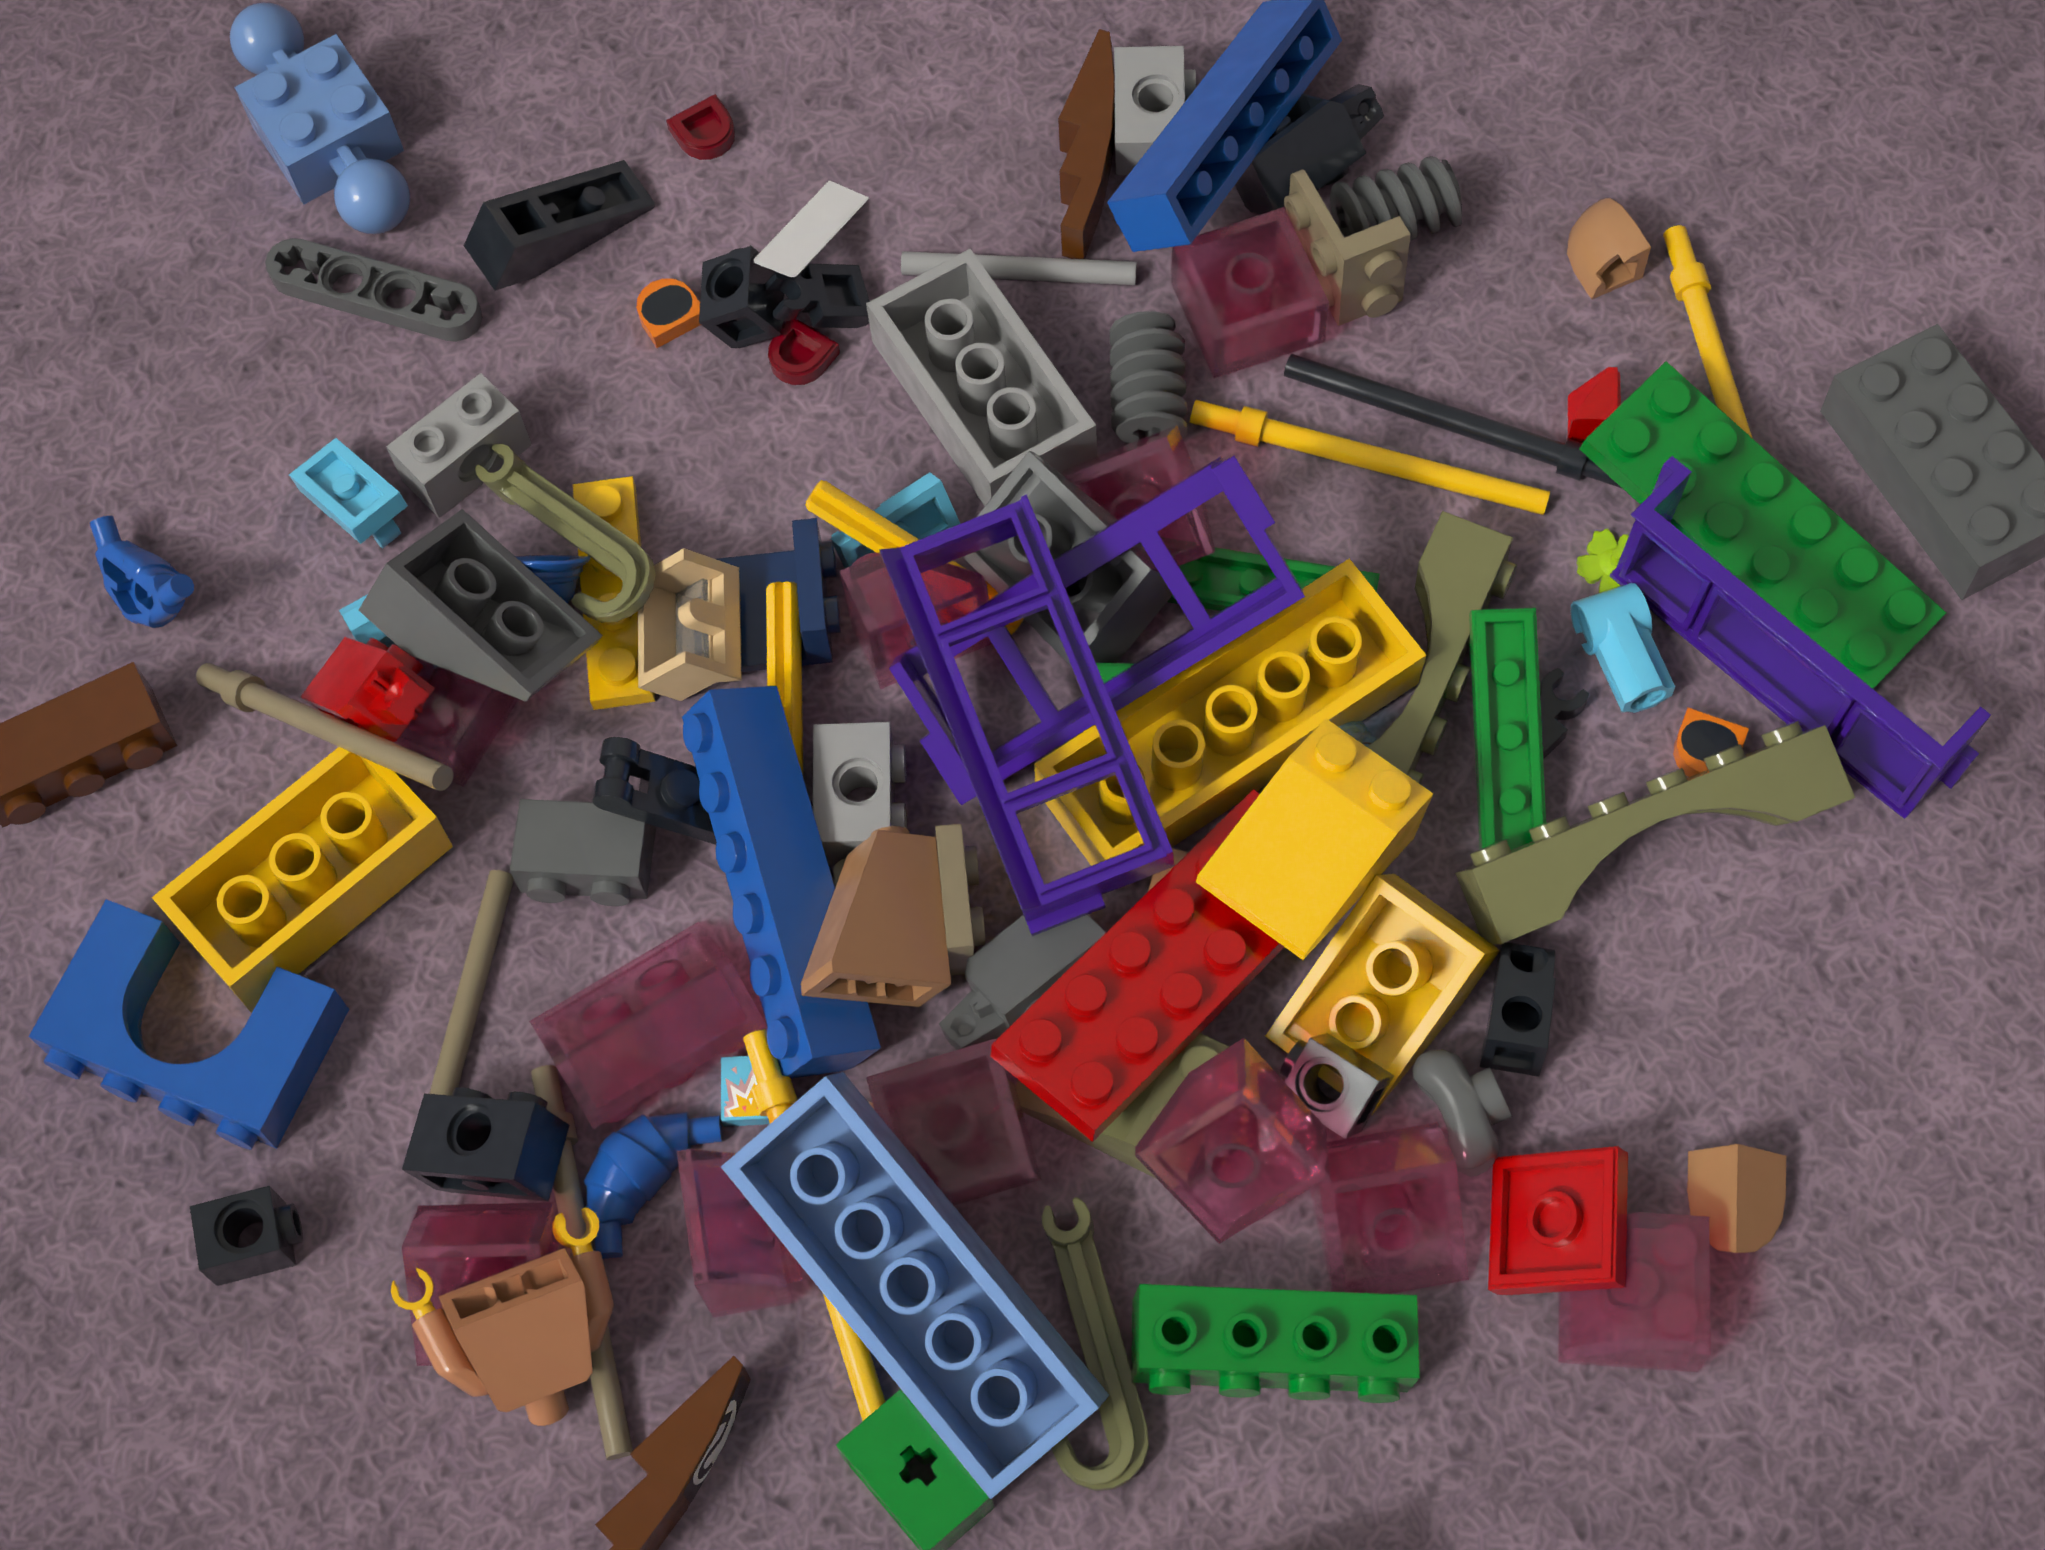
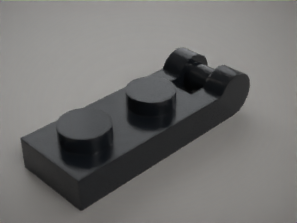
M609 737L603 740L599 761L605 768L603 778L595 783L592 802L596 807L716 845L717 842L709 813L703 808L700 801V781L696 766L643 750L637 742L628 738ZM630 776L641 779L639 791L634 790L633 785L629 783Z

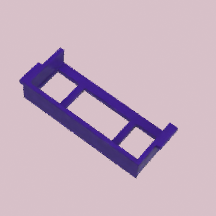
M1235 455L1225 460L1222 456L1054 559L1061 580L1066 588L1141 542L1193 626V629L1104 682L1115 711H1118L1305 597L1302 587L1266 530L1275 521ZM1223 491L1276 578L1210 617L1157 531ZM1031 573L962 617L1039 588L1034 574ZM1005 625L950 647L953 656H956L988 636L1041 720L991 751L1002 780L1095 725L1084 696L1079 697L1060 710L1057 709ZM916 644L898 655L889 669L930 732L920 739L921 744L960 805H963L975 798L976 793L936 692L925 676L928 672Z
M1671 456L1663 464L1652 494L1630 514L1635 518V522L1618 565L1610 573V577L1620 586L1635 583L1641 589L1649 610L1786 724L1799 721L1802 731L1826 725L1844 771L1902 818L1905 819L1940 781L1952 789L1979 755L1969 744L1991 714L1980 706L1944 746L1939 744L1671 524V520L1692 473L1676 458Z
M1027 494L1021 496V500L903 547L879 549L1031 935L1035 936L1106 908L1102 898L1103 894L1174 867L1173 850ZM1018 535L1039 588L941 626L920 573ZM1048 608L1107 754L1008 793L950 647ZM1116 775L1144 845L1044 885L1016 814Z

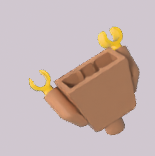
M587 1207L581 1209L586 1230L580 1239L571 1237L568 1234L563 1213L557 1214L552 1224V1232L555 1239L561 1245L572 1249V1258L569 1257L565 1248L443 1294L439 1296L442 1306L440 1309H435L430 1300L434 1293V1283L427 1271L416 1268L426 1285V1292L423 1298L416 1302L405 1300L400 1294L397 1283L393 1280L391 1285L392 1298L398 1306L406 1310H412L416 1318L412 1328L439 1376L471 1397L489 1394L499 1412H509L525 1406L529 1421L537 1426L553 1424L567 1414L569 1407L564 1390L587 1381L592 1375L591 1353L601 1346L614 1308L601 1252L593 1251L591 1241L597 1236L599 1231V1219L596 1213Z

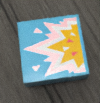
M749 1056L721 1057V1122L724 1127L770 1124L768 1117L760 1116L752 1091L757 1082Z

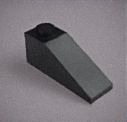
M622 160L483 202L463 246L494 291L536 278L652 210L655 202L626 161Z

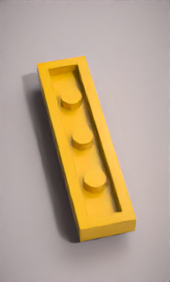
M633 476L572 484L573 497L576 501L641 546L636 485ZM578 549V556H588ZM591 558L588 563L583 565V572L580 575L582 593L599 601L608 602L622 591V579ZM638 611L618 622L604 623L583 614V618L603 635L599 642L586 652L589 695L593 710L655 702V693L638 688Z

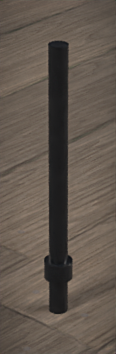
M1291 354L1286 363L1284 377L1556 466L1557 474L1578 481L1581 480L1583 475L1621 488L1579 450L1583 444L1582 442L1568 438L1565 444L1295 354Z

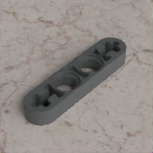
M290 238L282 240L267 253L265 264L271 281L279 292L287 296L445 341L457 342L465 340L474 335L481 326L483 316L477 297L469 287L463 284L304 239ZM299 260H303L307 270L294 268L290 275H286L285 265L293 267ZM313 273L318 274V283L316 282ZM353 273L363 277L360 286L352 292L338 293L333 290L336 280L345 274ZM407 288L416 292L414 300L406 307L391 308L386 305L388 296L395 290ZM430 296L432 297L435 306L429 305ZM458 304L463 306L465 314L455 313L450 320L445 319L442 310L454 311Z

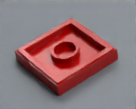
M1619 1146L1497 1157L1492 1171L1488 1290L1497 1295H1520L1626 1288L1628 1152Z

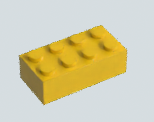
M338 747L156 893L152 899L252 1013L276 967L297 975L449 851L453 845L438 818L394 771Z

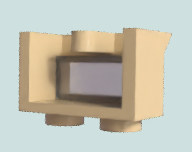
M685 548L654 565L656 575L653 590L644 606L638 610V688L682 701L716 682L742 681L739 567Z

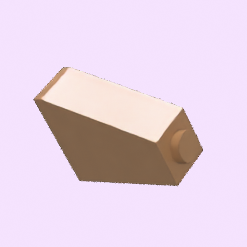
M900 826L883 827L873 831L870 837L847 855L801 981L802 996L920 1007L951 985L936 837L910 834L907 828Z

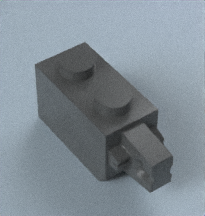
M1024 915L967 959L965 976L971 991L939 1023L945 1038L967 1061L991 1048L992 1043L1106 932L1089 915H1085L1032 936Z

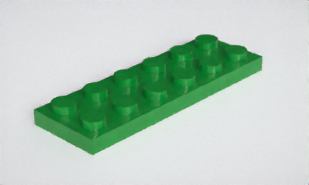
M1667 361L1584 440L1579 448L1639 504L1643 503L1652 494L1662 466L1671 456L1692 471L1671 524L1872 689L1946 614L1939 605Z

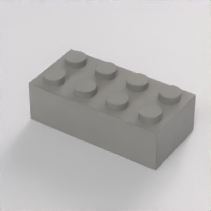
M971 249L866 303L873 344L984 506H986L1028 451L1036 453L1066 478L1097 463L1096 424Z

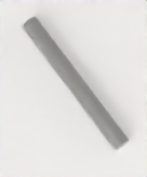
M902 251L901 274L919 276L959 254ZM975 254L992 279L1136 285L1137 262Z

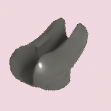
M1440 1049L1421 1054L1415 1061L1412 1070L1413 1077L1418 1083V1088L1437 1104L1448 1131L1449 1159L1458 1172L1469 1177L1478 1176L1486 1172L1494 1164L1500 1151V1145L1493 1125L1512 1117L1490 1067L1469 1076L1460 1057L1452 1052Z

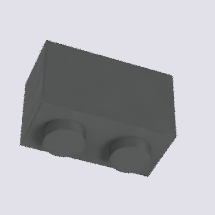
M520 799L509 871L520 892L526 893L529 898L535 901L559 903L565 900V895L590 896L592 901L605 906H624L629 903V898L647 899L656 827L596 807L593 802Z

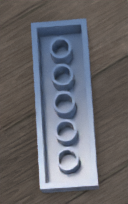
M844 1072L827 1075L721 1166L723 1171L990 1499L996 1496L1099 1409L1108 1398V1392Z

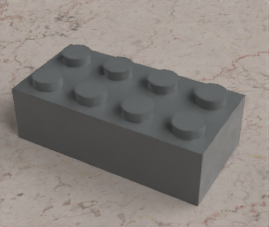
M1938 324L1834 375L1820 412L1961 600L2045 557V461Z

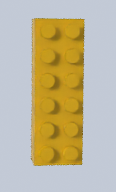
M1350 558L1304 587V598L1116 711L1171 848L1240 803L1253 789L1258 791L1267 785L1287 758L1325 719H1328L1346 732L1419 683L1426 659L1425 652ZM1091 726L1034 764L1035 782L1107 754L1096 726ZM1116 775L1045 802L1091 866L1144 845Z

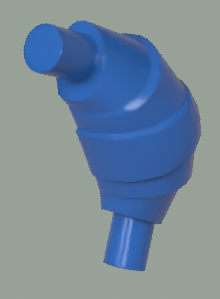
M103 516L92 520L89 524L98 548L95 556L103 576L104 587L121 610L122 615L135 624L139 623L151 628L167 625L180 612L185 599L193 593L194 584L191 578L179 573L171 564L158 555L142 549L130 541H122L113 516Z
M688 1112L649 1117L642 1114L618 1131L612 1132L602 1141L598 1148V1153L583 1181L587 1189V1208L594 1211L599 1219V1231L595 1237V1251L601 1252L602 1259L623 1256L621 1226L633 1223L635 1215L647 1201H651L661 1187L672 1177L671 1173L682 1161L691 1157V1145L723 1142L720 1115L689 1119Z

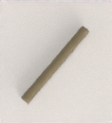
M501 870L489 871L429 1094L452 1095L454 1088L459 1087L514 881L512 874Z

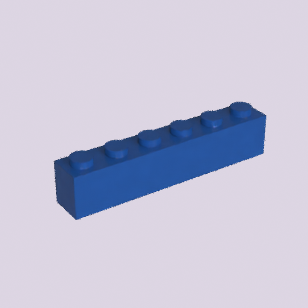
M1270 0L1262 2L1107 201L1114 219L1125 236L1132 252L1190 245L1341 43L1342 39L1324 0Z
M777 686L709 690L682 716L684 723L683 739L686 748L693 755L700 781V801L703 808L709 813L717 842L716 859L720 869L726 875L733 900L734 924L743 936L750 961V982L754 992L760 997L768 1026L767 1043L769 1050L778 1059L782 1075L789 1076L791 1079L852 1069L881 1049L868 1002L802 996L801 981L835 886Z

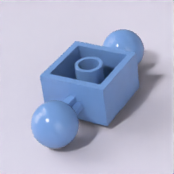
M268 2L252 4L243 9L236 16L231 26L230 45L237 61L245 69L257 74V76L234 88L252 127L303 205L334 189V201L341 218L353 229L367 234H381L395 228L407 214L410 204V192L408 184L400 171L385 161L403 152L404 149L390 112L337 34L303 51L304 34L302 27L289 10Z

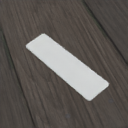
M828 181L754 258V263L789 277H797L865 204L869 197L835 182Z

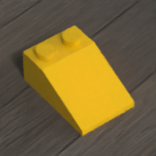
M1325 719L1283 763L1200 871L1196 883L1300 959L1304 960L1364 894L1375 876L1381 875L1414 839L1433 793L1331 721Z
M1396 874L1376 875L1265 1037L1289 1054L1299 1040L1307 1043L1310 1037L1328 1033L1393 1074L1394 1077L1373 1111V1115L1414 1065L1416 1059L1426 1050L1464 1003L1500 950ZM1323 1064L1318 1072V1077L1342 1093L1343 1078L1340 1072L1332 1065Z

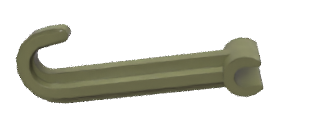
M494 444L492 450L504 460V464L501 469L494 473L488 472L479 464L476 465V475L502 501L510 505H518L622 579V591L614 599L602 602L580 592L574 595L572 604L589 618L601 623L618 622L640 610L650 597L656 575L653 560L645 550L628 536L533 471L509 446Z
M1075 1197L1072 1201L1078 1216V1223L1072 1230L1063 1231L1058 1228L1052 1208L1048 1205L1045 1206L1042 1214V1226L1050 1244L1054 1248L1086 1366L1109 1394L1108 1398L1099 1408L1109 1444V1454L1107 1459L1099 1466H1085L1078 1461L1067 1436L1052 1447V1451L1062 1472L1077 1485L1094 1491L1112 1490L1131 1481L1144 1466L1149 1450L1148 1427L1136 1385L1131 1383L1132 1371L1093 1239L1094 1223L1086 1204L1078 1197Z

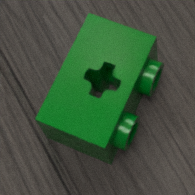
M901 1389L836 1444L844 1461L919 1550H947L995 1508L993 1500L983 1491ZM914 1458L923 1465H927L935 1460L931 1465L935 1480L928 1486L918 1478L907 1484L911 1476L906 1465Z

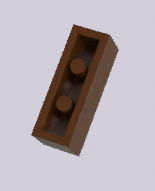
M134 662L0 723V825L2 828L10 824L21 825L30 823L41 817L46 807L70 796L83 797L99 790L106 779L129 768L138 770L152 766L162 758L163 752L178 746L152 687Z

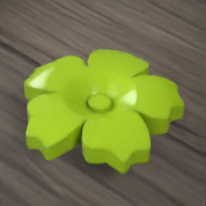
M1604 529L1601 532L1594 531L1592 541L1588 543L1586 549L1590 555H1582L1577 558V574L1584 577L1589 584H1595L1601 580L1599 593L1620 587L1610 577V573L1617 567L1629 535L1623 534L1617 544L1609 529Z

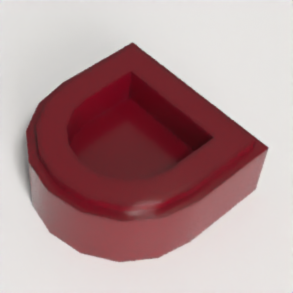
M716 94L666 120L668 130L682 150L689 156L699 160H711L722 156L730 150L735 141L733 120Z
M796 318L786 321L783 325L782 335L774 337L768 348V359L773 374L782 382L791 385H805L815 381L840 354L837 342Z

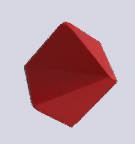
M1618 367L1606 368L1568 395L1569 439L1583 443L1621 405V381Z

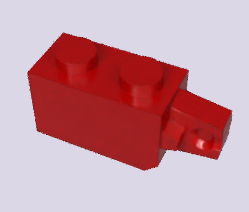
M344 637L300 698L315 709L389 741L396 742L410 722L418 717L417 713L422 712L423 704L435 688L418 675L424 666L396 645L392 644L390 647H387L372 637L366 644Z

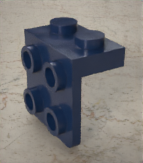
M817 518L792 520L794 550L716 559L739 567L741 672L767 670L766 588L773 582L787 581L797 583L802 640V666L833 663L831 634L841 633V618L838 596H828L826 578L837 577L833 540H821Z

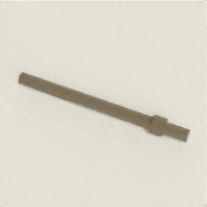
M205 663L200 666L196 673V680L200 686L220 694L226 704L243 712L257 710L438 791L447 789L453 780V771L449 766L269 689L261 678L246 671L234 670L230 672L212 663Z
M545 1065L531 1071L535 1095L548 1102V1111L570 1125L553 1184L558 1214L563 1213L568 1234L571 1237L580 1239L585 1233L586 1224L581 1209L585 1208L572 1146L578 1142L574 1116L565 1110L557 1067ZM565 1246L567 1254L572 1258V1249ZM607 1326L601 1346L591 1353L593 1372L590 1379L606 1460H615L630 1456L633 1447L609 1327Z

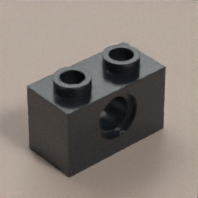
M463 1087L454 1088L452 1095L424 1093L402 1170L439 1191L549 1202L570 1125L547 1110L548 1102L525 1092H509L507 1100L493 1099L481 1091Z

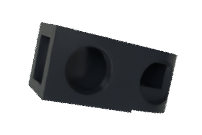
M1509 942L1501 944L1480 1067L1540 1076L1548 1050L1556 980V978H1553L1555 966L1554 949Z

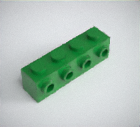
M1139 1284L1132 1300L1131 1383H1149V1391L1155 1394L1182 1395L1191 1392V1385L1219 1386L1220 1395L1234 1398L1258 1396L1261 1394V1388L1288 1389V1396L1297 1400L1327 1399L1331 1396L1330 1390L1357 1391L1358 1400L1363 1402L1389 1403L1400 1400V1392H1408L1420 1379L1417 1295Z

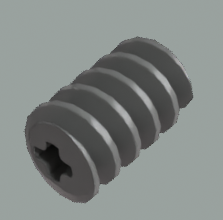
M1425 157L1420 162L1419 168L1413 163H1404L1398 168L1397 175L1389 169L1380 170L1376 174L1375 181L1365 175L1359 176L1354 180L1352 189L1344 182L1336 183L1331 188L1330 205L1332 216L1344 238L1398 216L1401 217L1411 234L1410 241L1417 238L1418 221L1422 219L1432 234L1438 233L1440 230V214L1445 213L1453 227H1459L1462 224V203L1458 181L1448 161L1443 159L1440 162L1437 157Z
M1144 311L1128 314L1116 320L1109 330L1110 345L1112 347L1110 350V365L1112 367L1110 383L1113 388L1111 391V407L1113 409L1111 413V428L1120 440L1128 444L1144 447L1168 446L1182 441L1187 436V423L1182 419L1187 414V402L1182 398L1186 393V381L1181 377L1185 373L1186 368L1185 359L1181 356L1185 352V339L1179 333L1174 332L1176 328L1175 320L1166 313Z

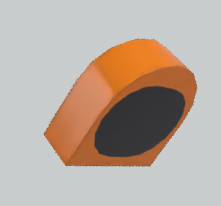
M670 278L653 281L642 289L637 298L636 308L642 327L656 348L701 325L699 323L700 302L693 291L682 281Z
M1687 707L1674 743L1673 755L1676 765L1679 768H1683L1685 775L1688 777L1708 770L1704 758L1739 744L1743 748L1749 728Z

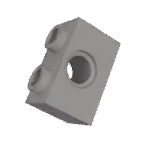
M1184 46L1114 47L1116 175H1129L1195 90L1196 70L1184 69Z
M480 373L387 445L386 448L401 480L440 518L483 484L476 475V465H481L490 473H494L502 468L504 460L492 450L494 444L507 445L518 456L532 444L519 410Z
M890 722L813 724V813L828 865H835L839 860L846 859L851 851L879 828L888 826L907 828L906 804L895 803V783H905L907 779L905 744L894 745ZM858 787H869L876 791L872 797L861 802L851 801L846 798L852 790Z

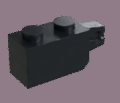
M1357 84L1329 100L1302 94L1235 184L1245 207L1250 212L1276 220L1287 218L1284 198L1290 193V176L1292 173L1302 169L1305 170L1317 191L1324 185H1329L1342 179L1348 173L1349 166L1366 154L1361 139L1384 117L1372 87Z

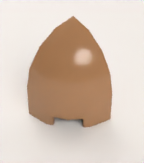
M1605 198L1590 205L1573 225L1569 233L1567 255L1575 275L1592 300L1643 278L1651 246L1623 206L1611 198Z
M1741 1144L1688 1151L1687 1193L1690 1216L1700 1237L1716 1250L1732 1253L1756 1252L1772 1241L1783 1219L1786 1200V1155Z

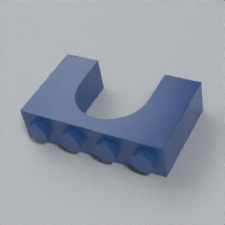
M106 899L28 1036L47 1054L43 1062L55 1071L74 1079H80L84 1070L102 1077L103 1080L100 1084L102 1088L130 1102L136 1103L141 1094L161 1101L158 1110L183 1124L194 1126L198 1117L219 1125L216 1130L217 1135L242 1148L252 1150L256 1141H259L277 1149L350 1009L335 989L276 967L243 1030L224 1050L210 1058L189 1064H171L156 1060L147 1055L143 1045L141 1034L143 1013L149 998L180 942L163 921Z

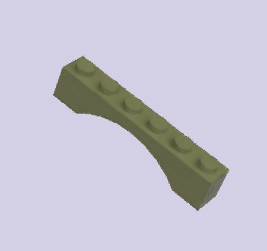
M1442 511L1421 556L1415 583V591L1424 615L1427 639L1425 668L1420 683L1402 714L1379 739L1368 746L1373 752L1419 784L1422 783L1424 776L1423 773L1415 771L1423 752L1434 756L1447 726L1448 720L1439 717L1446 699L1456 703L1459 701L1471 671V667L1462 664L1470 648L1469 613L1471 610H1487L1492 596L1504 599L1517 568V564L1508 561L1513 537Z
M1799 721L1786 724L1762 734L1765 746L1755 751L1744 754L1741 744L1705 757L1704 761L1708 770L1689 778L1686 777L1683 768L1668 772L1647 781L1646 785L1650 793L1628 802L1625 792H1621L1588 805L1591 818L1570 826L1565 815L1529 829L1533 841L1511 850L1507 840H1503L1471 853L1470 856L1474 865L1455 874L1480 936L1492 945L1503 944L1561 920L1577 890L1599 862L1629 837L1659 821L1685 814L1717 813L1742 816L1777 826L1798 822L1854 799V793L1826 725L1802 731Z

